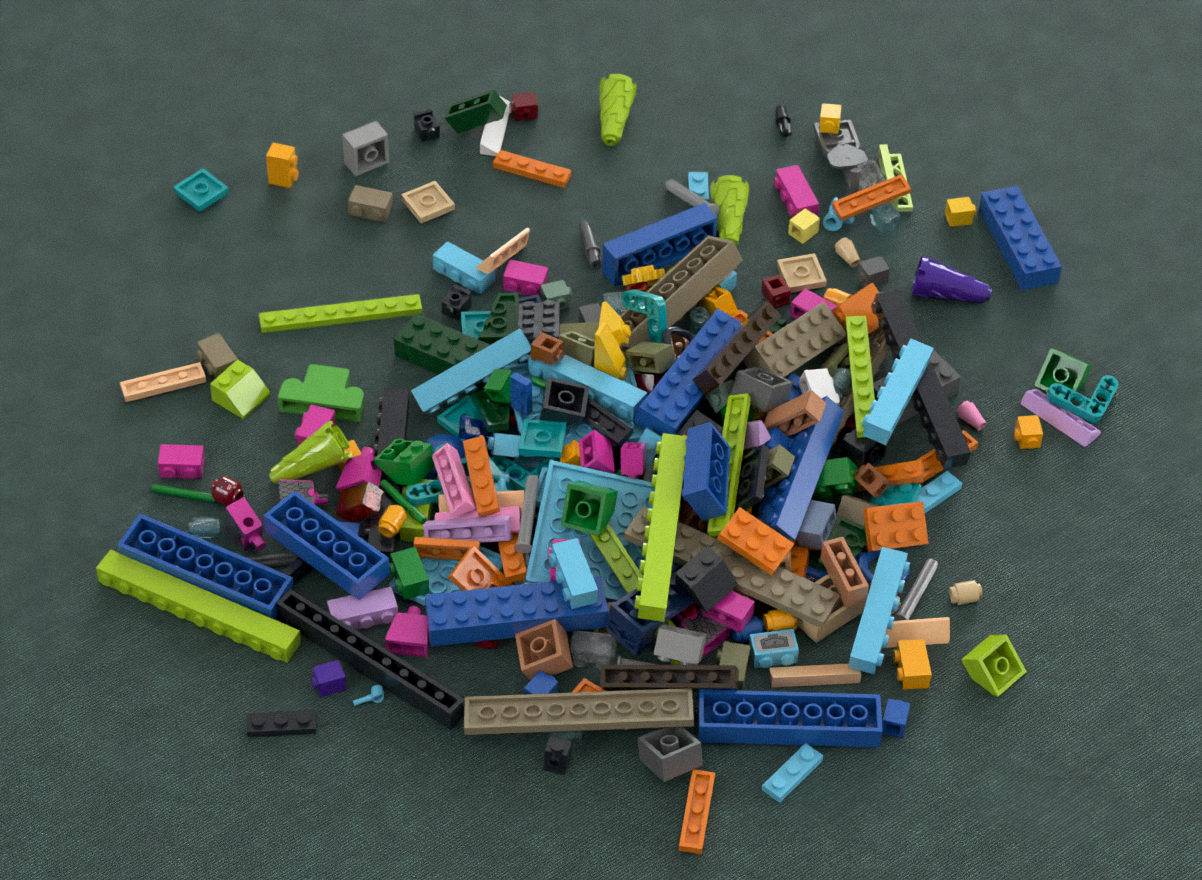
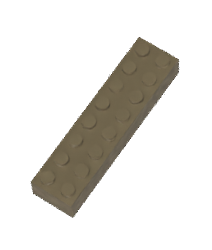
M707 236L647 291V293L661 296L664 299L667 312V327H671L689 309L695 307L697 302L708 295L710 290L722 282L725 276L735 270L743 259L734 241ZM629 309L623 312L620 317L631 330L628 345L634 347L642 341L649 342L647 314Z

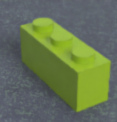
M422 479L417 484L433 480ZM409 485L403 486L402 495L405 498L406 490L409 487ZM433 503L414 506L427 518L426 521H430ZM405 510L407 518L398 531L400 532V541L414 542L415 537H424V524L421 525Z

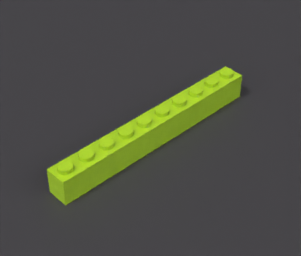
M663 433L662 442L657 441L656 454L660 456L655 458L653 471H657V475L653 474L651 487L655 488V492L650 491L649 504H652L653 508H648L646 521L650 522V526L646 525L644 538L648 539V543L643 542L642 556H646V559L641 560L639 573L643 574V578H638L637 591H641V596L636 595L634 609H639L638 618L661 622L665 620L685 468L684 456L686 455L685 440L687 436Z
M111 549L96 567L98 581L101 584L113 587L123 594L134 596L142 602L150 603L160 610L171 612L181 619L185 618L194 622L199 627L208 628L218 635L231 638L236 643L245 644L255 651H261L270 655L276 660L288 663L301 644L300 630Z

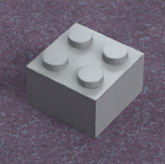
M377 121L342 134L344 163L355 176L389 163L388 134Z
M663 624L658 631L653 655H658L659 660L671 662L674 659L679 660L680 665H698L702 660L707 634Z

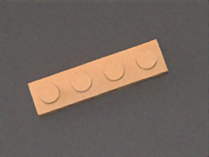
M198 362L120 382V388L125 402L205 383L206 376L201 363Z

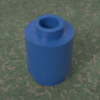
M753 616L741 633L731 629V635L736 643L748 642L750 634L763 633L765 626L761 619Z

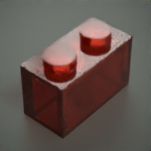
M369 481L341 491L335 514L353 523L378 514L384 491L378 488L375 483Z

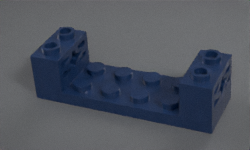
M678 563L673 565L671 569L664 622L638 618L639 609H634L636 595L641 596V591H637V589L610 606L605 630L635 656L652 645L657 627L694 604L675 585V573L683 567Z

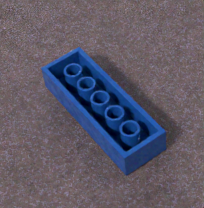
M1013 186L982 192L979 211L1021 290L1059 283L1062 265L1019 187Z
M703 203L603 243L602 272L615 287L623 283L622 276L632 274L631 269L653 265L654 270L681 260L707 236L716 237L718 217L706 203Z
M295 490L263 515L265 532L358 600L363 598L390 575L389 558Z

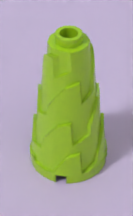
M609 74L608 79H605L604 76L599 85L601 138L608 146H614L621 140L625 122L637 92L636 82L633 84L632 78L622 74Z
M725 175L718 177V182L714 183L713 181L711 183L710 194L712 203L717 204L720 209L717 215L719 238L734 241L737 247L742 233L743 216L748 203L749 184L746 180L743 183L742 177Z
M332 421L325 423L295 450L283 457L282 461L271 468L269 476L272 482L276 485L279 484V479L298 480L352 458V451L346 453V449L350 445L337 425L331 427L333 425Z

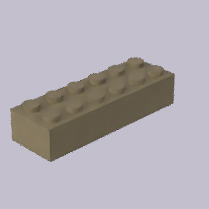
M822 302L755 345L742 361L747 368L760 366L784 378L844 338L847 333L826 303Z

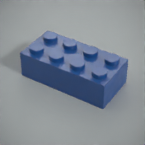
M711 422L688 428L685 440L686 455L684 456L683 499L692 506L693 511L703 521L726 515L731 447Z

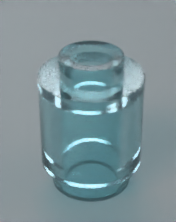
M695 307L690 311L689 329L694 336L698 334L710 319L708 309Z
M845 368L836 369L832 375L833 386L839 398L847 393L852 384L851 372Z
M214 516L193 517V522H189V534L200 539L215 538L216 535H220L219 518H214Z

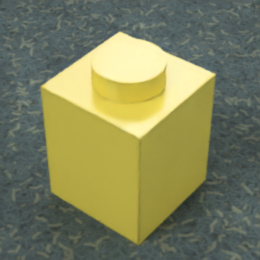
M804 209L790 219L788 234L803 244L818 233L820 218Z

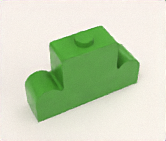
M310 364L303 383L296 378H289L283 382L278 395L279 411L304 415L305 412H308L311 405L335 410V419L361 422L364 412V392L359 387H350L349 369Z

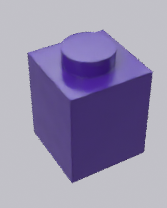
M339 660L313 667V676L310 677L313 689L318 690L320 697L346 690V678Z

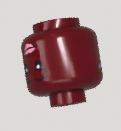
M222 476L211 485L212 498L226 507L243 498L244 491L241 483L229 476Z

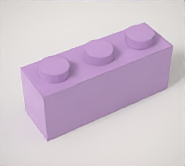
M392 587L370 591L360 600L351 595L327 601L328 613L354 630L391 623L398 613V606Z

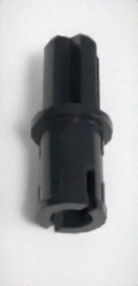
M778 105L775 107L776 125L779 126L780 134L785 138L791 134V119L787 114V107L785 105Z

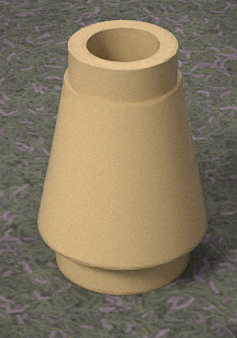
M842 238L835 244V252L851 267H855L861 262L852 240Z

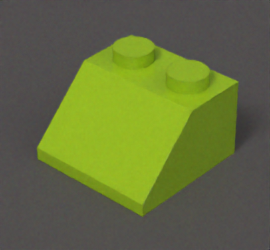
M238 359L210 383L212 401L242 419L246 418L271 395L269 389L255 370Z
M989 635L961 659L970 677L995 697L1001 695L1027 672L1007 635Z

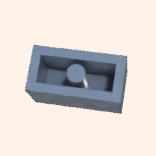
M810 500L797 534L798 545L822 550L823 542L827 541L837 520L835 504Z

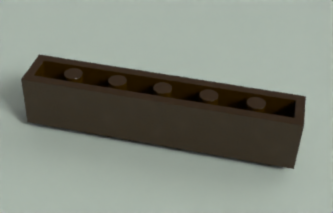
M768 301L754 309L692 380L706 395L726 380L781 316Z
M601 665L600 687L606 691L692 688V691H699V689L739 690V669L735 665Z

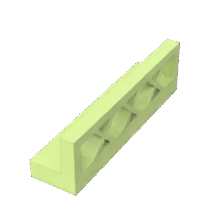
M887 144L879 145L878 162L882 181L893 178L894 173L902 174L907 181L901 154H889ZM891 161H897L898 163L893 166ZM910 193L887 202L889 212L913 211ZM901 199L907 205H898V202Z

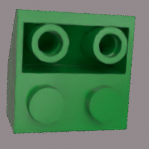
M396 439L374 458L375 464L396 484L415 485L435 468L432 458L434 454L432 443H423L422 441Z
M848 457L826 460L813 493L820 497V499H830L836 494H841V496L846 494L853 495V492L859 491V483L854 479L857 466Z

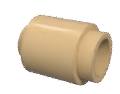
M975 580L956 583L949 587V596L952 604L963 605L978 602L980 596L983 595L980 583L977 584Z

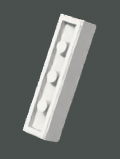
M504 98L502 100L507 104L504 117L499 121H494L484 126L480 142V154L497 156L501 150L510 115L509 103H511Z

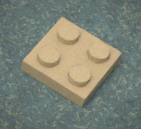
M436 181L401 194L402 201L420 223L455 210L454 202Z
M815 253L777 260L779 273L791 289V293L803 291L804 289L810 290L826 287L827 280Z

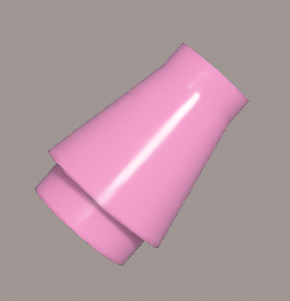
M967 400L956 410L958 418L970 424L978 431L987 423L973 402L970 403Z

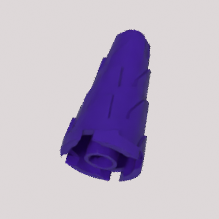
M925 256L920 258L911 290L912 295L925 298L934 297L944 300L953 299L984 303L985 300L989 301L992 292L988 284L976 280L975 277L958 272L955 268L943 265L939 261Z

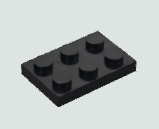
M764 444L742 457L734 513L739 507L747 511L756 503L761 502L764 497V484L767 477L766 469L769 461V447Z

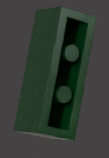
M495 90L450 104L444 118L456 133H460L503 119L507 104Z

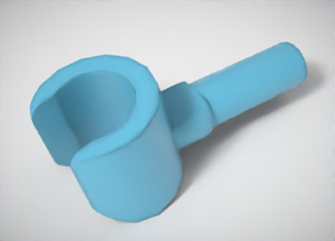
M373 686L371 694L353 701L354 706L367 701H373L374 703L382 702L384 699L382 686Z

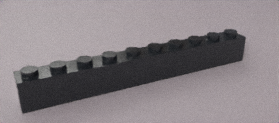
M899 290L877 293L874 302L871 304L872 312L878 318L879 328L885 334V341L892 350L893 360L895 361L896 358L900 360L899 353L903 345L907 346L910 339L921 343L922 341ZM930 361L912 394L914 408L920 414L921 424L927 430L929 443L934 446L936 459L938 462H941L943 469L967 465L971 451Z
M384 389L383 397H379V409L382 412L377 414V425H380V428H376V441L379 442L374 444V457H377L394 440H406L409 390ZM382 471L380 482L384 479L387 480L401 494L402 485L396 484ZM379 486L378 491L369 494V505H372V509H368L367 522H370V526H366V539H369L368 543L387 556L389 563H391L390 554L396 552L397 534L391 538L383 536L378 531V522L388 506H400V504Z
M290 589L276 603L278 620L300 630L301 635L451 730L464 716L465 704L462 697Z

